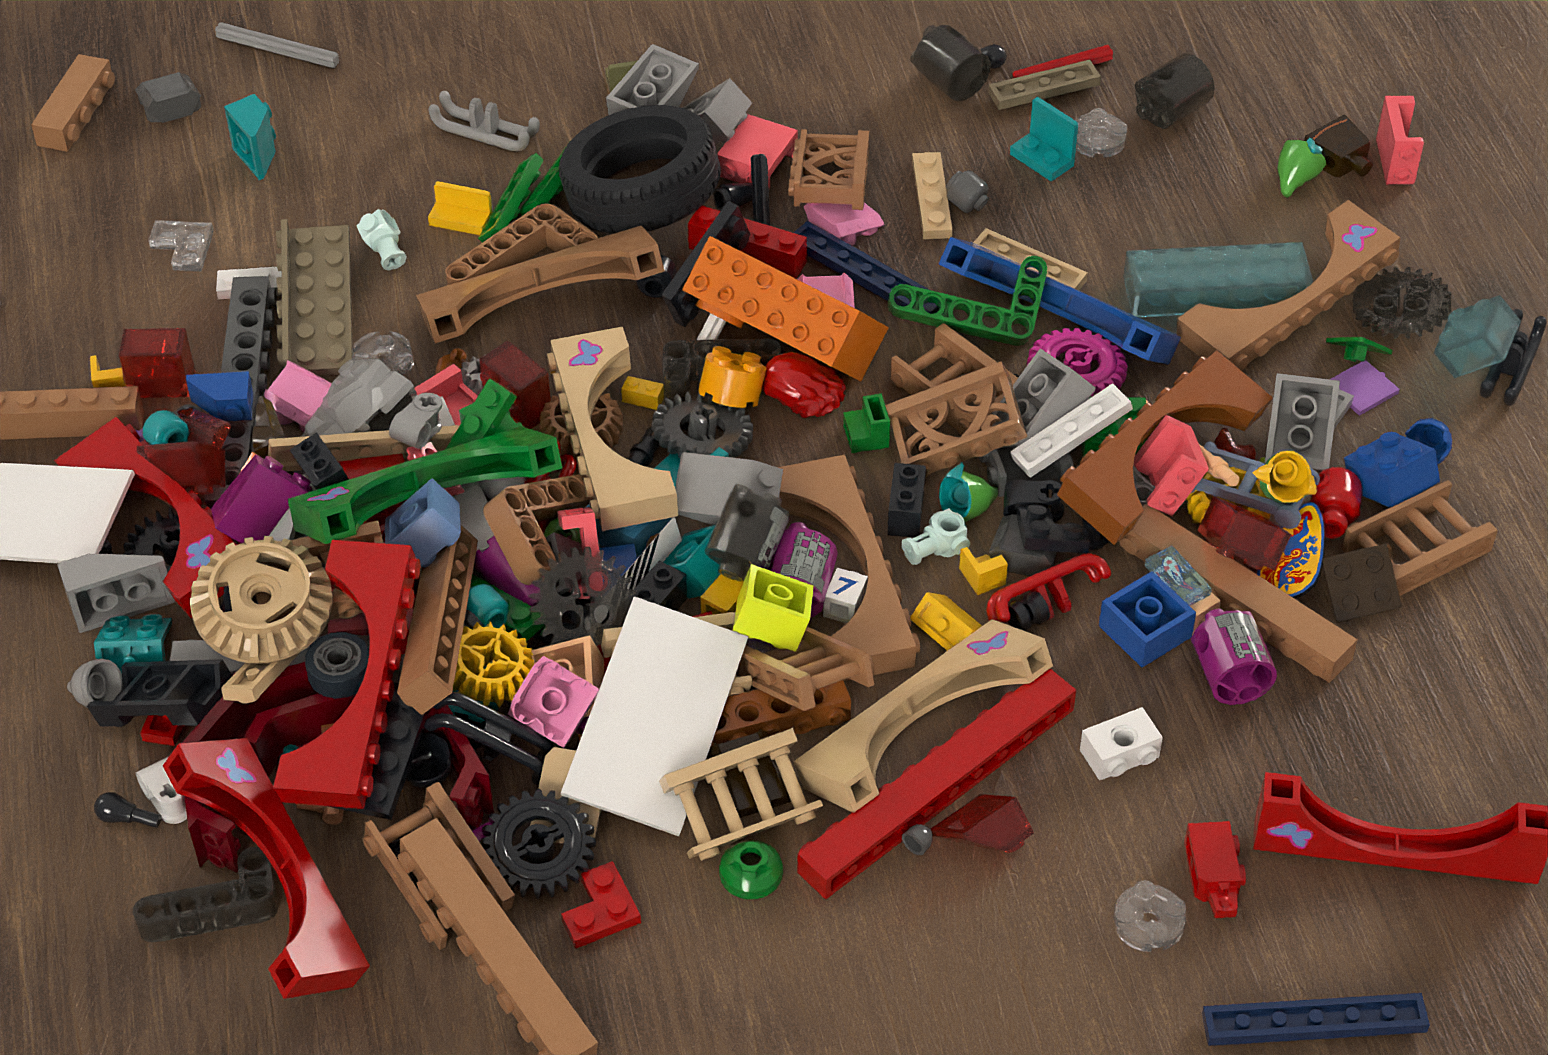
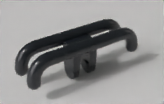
M1514 309L1511 312L1504 336L1479 391L1481 397L1489 398L1495 389L1501 373L1513 376L1504 394L1503 401L1507 406H1512L1517 401L1547 324V319L1544 316H1538L1534 321L1530 336L1527 337L1525 333L1519 331L1523 318V312L1520 309Z
M452 692L433 706L434 709L438 710L446 705H454L484 721L479 726H476L455 715L441 713L435 714L425 721L424 726L426 730L432 732L441 727L453 729L468 737V741L474 751L481 745H485L483 758L492 761L501 753L531 768L534 771L531 780L534 784L539 785L545 755L554 747L548 738L524 724L458 692ZM513 734L537 746L540 749L537 756L510 743L511 735Z

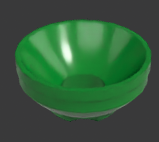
M758 840L740 841L729 847L723 854L719 865V877L724 888L732 895L743 899H759L771 894L778 888L783 877V864L780 855L771 845ZM753 852L761 857V861L756 865L749 866L741 861V857L746 853Z

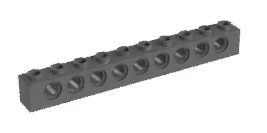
M269 276L233 277L221 373L249 371L253 388L252 420L220 422L215 418L205 494L206 507L208 506L210 509L239 475L249 456L254 451L252 435L253 427L256 426V406L258 397L262 396V392H265L268 386L267 375L264 372L270 369V356L267 348H272V332L269 330V327H274L275 316L272 306L277 305L276 288H271Z

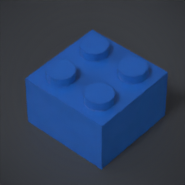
M1396 432L1384 433L1379 439L1359 447L1355 452L1344 457L1346 469L1355 473L1362 483V496L1389 508L1420 494L1440 482L1436 450L1418 441L1399 435Z
M1151 571L1102 601L1099 627L1143 668L1192 637L1196 611Z

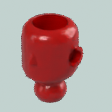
M1331 467L1320 472V482L1316 485L1317 492L1315 495H1310L1309 502L1315 503L1322 514L1325 525V537L1331 539L1345 534L1348 526L1356 521L1361 514L1362 483L1355 473L1343 467Z

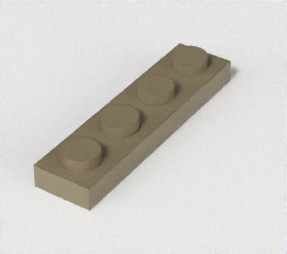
M1086 60L989 84L988 94L998 110L1030 103L1036 97L1046 99L1098 86L1101 82V76L1092 62Z

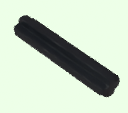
M756 154L751 157L753 221L770 226L767 158L764 154Z

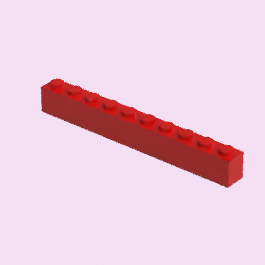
M1050 668L1030 684H1023L1015 691L1007 692L1000 699L999 703L989 710L985 709L980 712L975 721L965 728L961 727L956 730L951 739L941 746L932 748L923 760L916 765L908 766L902 775L891 784H884L878 790L879 795L856 812H851L840 822L832 823L825 833L815 841H809L804 844L799 853H797V873L825 900L900 844L903 841L902 835L910 827L916 824H926L1074 710L1076 689Z

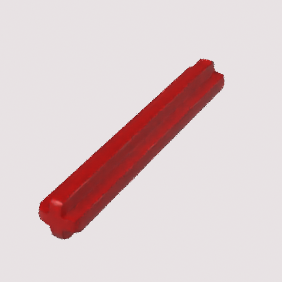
M1104 45L1019 69L1012 73V79L1090 60L1093 65L1108 62L1113 59V50L1109 45Z

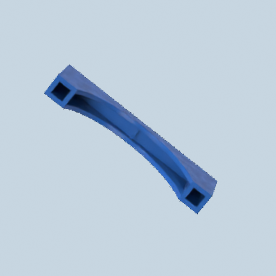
M950 237L939 262V265L1011 295H1013L1017 273L1021 266L1020 263L978 244ZM1031 268L1025 269L1028 277L1037 278L1040 276L1039 272ZM1046 276L1039 307L1060 315L1095 333H1099L1104 338L1117 344L1120 348L1148 361L1170 364L1181 336ZM1022 295L1019 297L1033 303L1032 299L1028 296Z

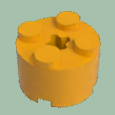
M713 347L712 352L706 355L698 390L699 394L705 397L707 392L713 395V402L725 406L746 408L747 402H752L753 407H756L759 403L766 373V367L760 363L761 356L750 352H744L742 356L731 353V350L725 347Z

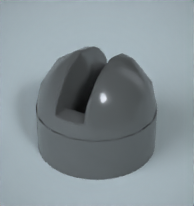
M916 824L902 835L903 843L912 853L923 855L933 842L932 831L926 825Z

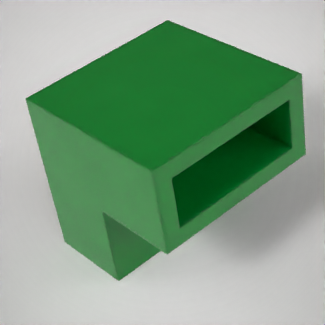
M882 393L863 396L862 410L843 412V427L851 453L889 448L890 419Z

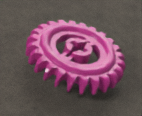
M1064 328L1062 333L1054 330L1051 331V335L1044 334L1029 349V357L1027 359L1028 365L1039 349L1044 350L1054 358L1066 352L1063 364L1073 369L1096 388L1091 396H1094V393H1099L1112 383L1120 390L1122 383L1126 380L1128 368L1125 362L1126 357L1120 352L1121 349L1117 345H1112L1113 342L1108 339L1103 340V335L1099 333L1092 335V331L1086 330L1081 332L1079 328H1074V331ZM1097 360L1100 367L1090 373L1092 361Z

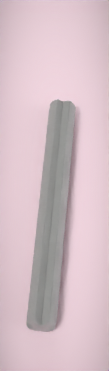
M223 22L219 23L215 28L216 37L329 68H336L339 63V54L337 52Z

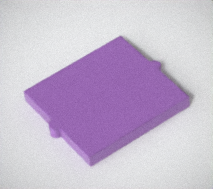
M1366 360L1330 379L1339 380V389L1354 395L1350 408L1359 416L1399 394L1400 390L1385 377L1384 372H1379Z

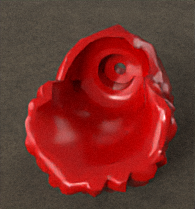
M788 352L774 356L765 365L766 373L762 386L765 394L777 399L782 405L790 407L793 413L799 414L803 418L810 416L821 417L826 413H831L834 408L837 409L840 406V402H843L845 398L846 385L843 383L844 380L842 378L839 379L835 370L827 365L819 364L809 356Z

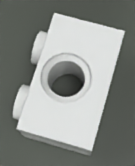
M1143 707L1082 730L1080 752L1100 781L1110 776L1117 777L1126 770L1138 765L1152 763L1160 756L1163 737Z

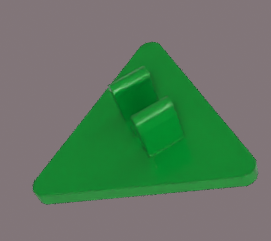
M1363 337L1326 338V343L1345 346L1344 359L1354 362L1356 360L1364 362L1367 351L1392 355L1393 351Z

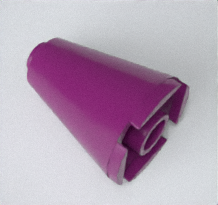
M492 536L486 541L489 547L483 553L480 549L476 551L473 568L491 585L547 615L552 609L554 600L547 605L543 604L538 581L532 585H525L516 578L495 536Z

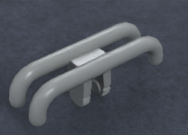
M442 91L439 94L442 107L450 115L469 121L470 127L445 119L436 104L430 105L428 109L434 124L446 132L516 152L524 150L529 145L530 137L535 136L540 127V122L536 117L529 119L528 127L499 119L496 103L489 102L484 112L479 98H473L470 101L469 110L458 107L452 102L447 91ZM499 130L516 135L518 140L502 137L495 133Z

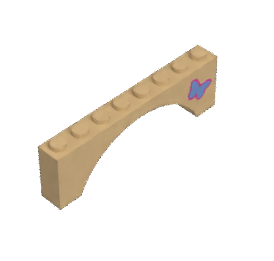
M623 327L550 340L552 353H547L548 367L550 372H556L552 374L555 391L562 392L558 394L560 408L562 412L568 413L564 415L567 432L574 433V435L570 436L573 453L580 454L577 457L580 476L586 475V478H583L586 497L593 498V500L589 501L590 508L595 513V519H599L602 531L672 518L674 516L677 517V493L670 471L645 467L620 456L602 441L591 423L594 406L603 391L619 376L631 370L629 345Z
M993 619L793 761L803 789L848 811L856 812L879 795L876 786L878 763L888 745L901 731L930 710L960 696L996 686L1030 684L1053 667L1045 638Z

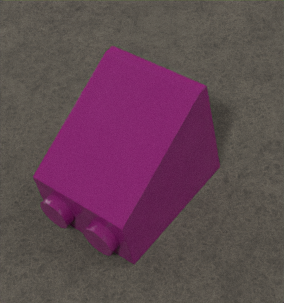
M255 454L211 508L215 528L240 543H244V539L253 537L254 541L264 540V536L270 535L288 510V499L313 491L312 486H310L311 481L297 472L291 475L282 470L283 465L272 457L266 456L263 459Z

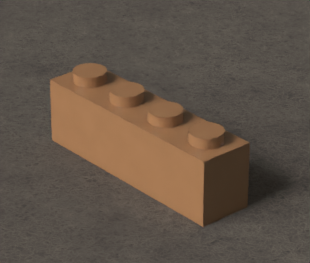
M78 54L31 124L37 146L68 152L74 141L78 140L80 132L86 123H89L91 115L97 106L102 103L108 89L114 84L115 76L108 59Z

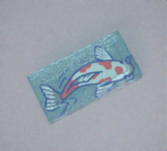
M1173 546L1145 559V567L1150 572L1153 571L1189 606L1211 595L1212 588Z

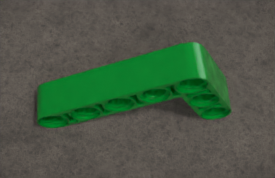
M1029 256L1023 260L1017 273L1009 309L907 284L897 285L891 290L888 299V309L893 316L935 327L945 323L956 332L1009 345L1021 346L1029 341L1035 327L1047 275V265L1038 256ZM1033 267L1038 270L1040 276L1037 278L1028 277L1025 269ZM1022 295L1030 297L1033 305L1029 307L1021 305L1018 297ZM905 296L909 299L910 304L905 307L899 306L895 303L894 298ZM934 303L938 306L939 311L930 314L924 310L923 305ZM955 310H963L967 313L968 319L959 321L953 316V312ZM984 317H992L996 320L997 326L988 328L983 324L982 319ZM1021 324L1026 328L1027 333L1023 335L1015 334L1011 326Z

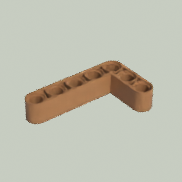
M541 204L451 263L445 270L447 285L525 262L545 247H549L554 252L599 238L594 232L555 205Z
M578 474L509 486L484 505V516L514 575L521 583L532 585L555 568V555L537 521L556 518L558 516L557 511L586 507L589 501L593 500L592 497H586L583 478H586V475L580 476Z

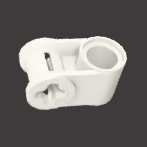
M166 757L137 771L136 777L145 796L151 800L161 818L166 823L178 824L187 819L185 798L176 793L163 768V764L168 759Z

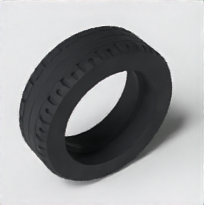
M649 105L613 113L580 131L568 143L559 162V175L574 217L589 228L599 232L615 234L641 225L648 232L671 225L689 216L699 209L713 194L720 179L721 167L711 130L701 117L681 107ZM653 159H673L660 169L642 176L627 179H607L615 172L638 162Z

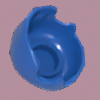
M1419 419L1405 432L1407 438L1434 448L1438 465L1447 458L1452 449V434L1449 428L1443 422L1436 419Z

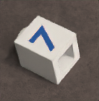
M837 568L825 596L823 617L848 623L862 603L866 593L868 576L861 575L855 571Z

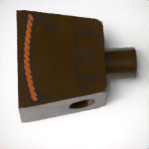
M1342 115L1305 135L1304 141L1311 138L1315 141L1316 145L1322 148L1321 154L1326 160V166L1323 171L1340 178L1352 170L1360 176H1365L1370 172L1373 166L1372 162L1367 159L1370 141L1346 115Z

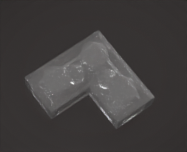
M155 220L149 237L150 248L174 250L171 260L173 270L202 272L214 232L212 223Z

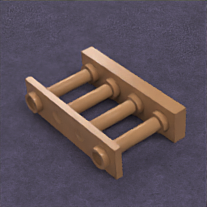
M943 323L935 328L934 348L909 365L896 355L892 357L891 380L896 386L914 395L953 380L962 373L969 374L997 362ZM941 357L954 364L931 381L919 373ZM1008 371L1012 384H1014L1018 377ZM1003 390L995 394L997 398H995L994 403H1000L1004 398ZM957 407L949 410L945 421L963 435L973 422L976 414L965 413Z
M1447 480L1362 522L1358 521L1351 524L1345 532L1342 550L1348 553L1359 547L1364 549L1377 546L1373 540L1387 534L1411 559L1402 565L1395 564L1392 561L1399 595L1401 596L1492 551L1498 530L1490 522L1479 527H1472L1448 503L1452 483ZM1438 510L1461 536L1453 540L1446 539L1429 522L1425 515ZM1412 522L1436 548L1428 552H1421L1399 528Z
M809 627L806 628L796 652L789 649L776 648L762 653L745 645L736 671L737 677L751 675V686L803 711L816 707L814 700L816 689L847 678L867 687L874 685L872 674L874 672V664L869 653Z
M436 782L426 788L425 803H423L422 809L379 832L372 820L366 822L364 838L362 840L368 853L372 857L378 856L421 921L419 927L425 939L429 943L434 941L438 949L441 950L446 947L448 934L445 930L447 928L441 923L439 917L436 918L426 903L427 900L422 896L419 889L416 888L389 847V843L427 821L437 818L504 912L512 908L515 894L440 783Z

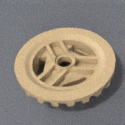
M264 536V540L254 541L253 537L245 538L242 544L235 545L230 543L226 545V550L222 553L215 552L210 556V562L206 566L202 565L199 569L198 578L196 581H193L191 587L192 595L190 598L193 621L202 639L212 649L225 657L239 662L256 664L281 661L306 649L319 637L326 627L333 604L330 579L317 556L313 557L309 554V550L302 545L297 547L293 545L291 540L285 538L282 542L275 541L273 536ZM258 562L278 563L288 567L289 570L287 572ZM223 586H229L232 611L223 612L219 608L217 593L219 588ZM258 592H267L271 595V599L265 604H256L252 601V597ZM290 607H296L291 613H289L284 618L269 623Z

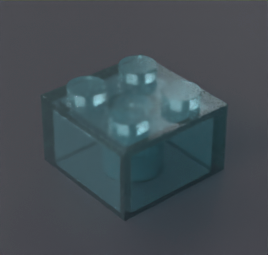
M1501 295L1491 299H1482L1475 305L1464 309L1458 308L1448 316V321L1442 334L1439 336V342L1434 354L1454 378L1505 361L1521 321Z

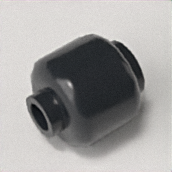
M661 255L665 272L636 280L637 287L646 296L661 298L662 293L676 275V266L667 256Z

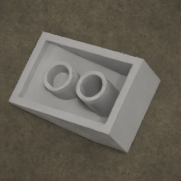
M652 44L606 97L608 114L611 115L626 109L649 105L679 107L699 69V63Z
M729 78L683 108L695 113L708 124L714 143L717 144L720 141L726 143L735 134L734 127L741 124L747 118L748 114L746 111L752 102Z
M1039 349L1013 384V390L1027 433V438L1019 440L1014 444L1017 447L1087 401L1096 389L1073 369L1042 349ZM1005 396L1000 403H1006ZM992 412L993 415H997L1002 421L993 423L992 427L1009 420V415L1005 412Z
M1277 373L1265 463L1278 452L1295 451L1306 459L1311 469L1323 471L1329 468L1340 385L1339 380Z
M683 452L680 458L675 487L678 515L711 525L722 523L727 530L760 539L769 532L770 525L773 523L769 516L774 505L778 506L783 469L755 460Z
M89 553L57 564L79 633L101 627L114 616L125 615L132 617L175 603V600L163 583L167 570L162 556Z

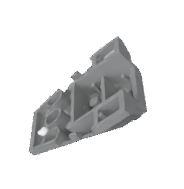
M351 359L338 370L340 375L332 382L326 396L323 398L321 406L305 425L302 437L312 436L316 432L318 435L366 432L371 428L368 423L379 412L387 414L414 385L398 372L390 371L379 359ZM302 470L294 471L304 474Z

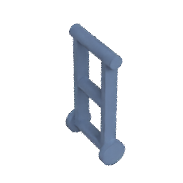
M1212 442L1205 443L1204 448L1212 455L1220 456L1230 467L1247 472L1238 489L1202 478L1191 493L1195 490L1203 491L1219 498L1273 514L1276 522L1284 528L1293 529L1299 525L1301 514L1298 510L1304 498L1298 502L1283 504L1250 493L1257 480L1252 472L1265 465V463L1217 449V446ZM1310 468L1315 484L1318 485L1320 476L1315 470Z

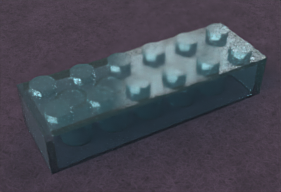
M1303 242L1126 251L1123 275L1131 314L1137 317L1183 315L1199 303L1230 309L1262 307L1286 300L1300 293L1313 283Z

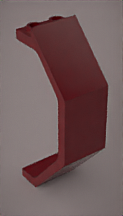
M305 662L286 667L254 702L240 703L239 701L224 700L222 697L182 743L244 738L257 713L318 694L308 681ZM184 796L188 829L199 867L201 868L209 859L215 866L219 868L226 867L237 873L245 864V860L237 855V851L241 848L240 841L232 836L231 833L236 827L235 823L205 808L203 803Z
M318 693L257 713L244 738H247L268 778L279 761V756L283 753L285 746L292 744L300 748L322 734L321 725L335 723L349 707L356 694L347 698L334 699ZM448 705L438 710L432 707L427 719L435 714L445 713L453 715ZM424 726L422 733H434L445 739L448 743L452 757V767L459 776L449 797L452 801L457 802L455 807L471 831H473L474 827L478 828L481 825L484 813H494L489 775L465 735L446 727L430 732Z

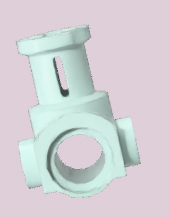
M378 209L372 214H365L361 218L360 223L356 225L362 239L373 251L379 252L382 258L381 265L385 270L401 267L406 262L407 256L404 251L399 249L397 244L399 241L398 235L401 232L395 219L383 209Z
M950 508L936 512L929 520L930 525L924 527L923 534L912 539L905 538L902 540V549L912 565L921 563L922 558L932 553L937 556L952 557L960 554V549L969 548L970 546L963 517L956 512H952Z

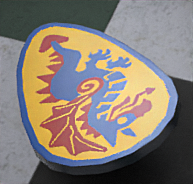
M1312 502L1305 503L1299 508L1301 521L1296 528L1288 529L1282 526L1279 528L1265 550L1257 568V575L1294 599L1304 596L1315 587L1323 567L1325 525L1319 508Z

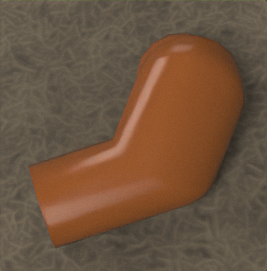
M455 348L450 354L441 357L437 362L434 375L452 364L462 369V363L466 362L467 358L465 351Z

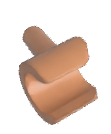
M296 804L297 809L323 813L322 819L328 824H339L342 822L344 810L327 806Z

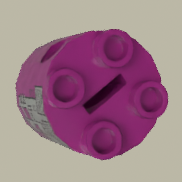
M793 527L784 531L768 570L813 585L810 618L815 617L822 611L838 552L835 544L820 532L808 528Z
M1214 609L1209 611L1205 615V621L1194 631L1191 641L1214 698L1220 703L1236 705L1256 700L1266 694L1274 685L1277 673L1253 614L1250 611L1239 610L1224 612L1222 609Z

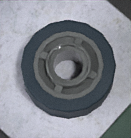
M346 632L329 633L318 638L310 645L305 655L308 681L312 688L322 696L334 699L347 698L357 694L368 665L369 648L367 644L357 635Z

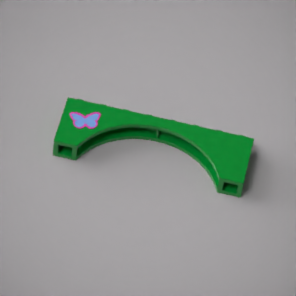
M519 426L289 498L288 504L294 530L324 544H329L332 540H341L357 535L359 527L366 520L392 505L409 499L431 478L441 487L447 488L491 479L536 477L561 469L562 464L557 438Z

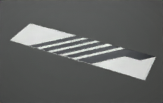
M675 516L584 619L583 623L586 632L594 642L620 613L622 602L656 563L658 561L663 562L682 541Z

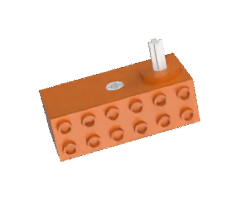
M709 236L682 289L698 298L697 307L710 313L694 346L708 353L711 352L726 321L739 328H742L745 322L862 381L889 328L865 313Z

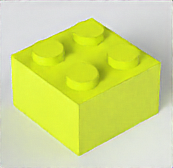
M751 564L738 595L733 631L749 636L748 638L750 639L756 638L771 643L778 649H789L796 652L810 621L814 586Z

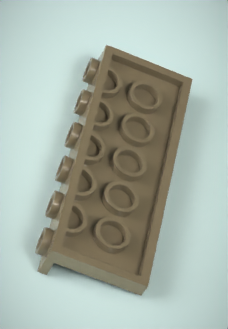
M281 219V230L276 231L277 247L281 248V253L276 254L278 272L282 271V277L276 278L278 295H282V300L277 301L278 319H282V324L277 325L278 342L282 343V349H277L278 366L285 368L287 360L317 376L340 375L338 372L340 367L347 361L353 360L349 226L336 225L289 229L288 220Z

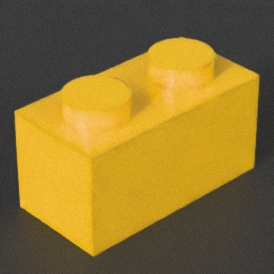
M627 376L621 388L622 402L657 410L658 405L664 399V384Z

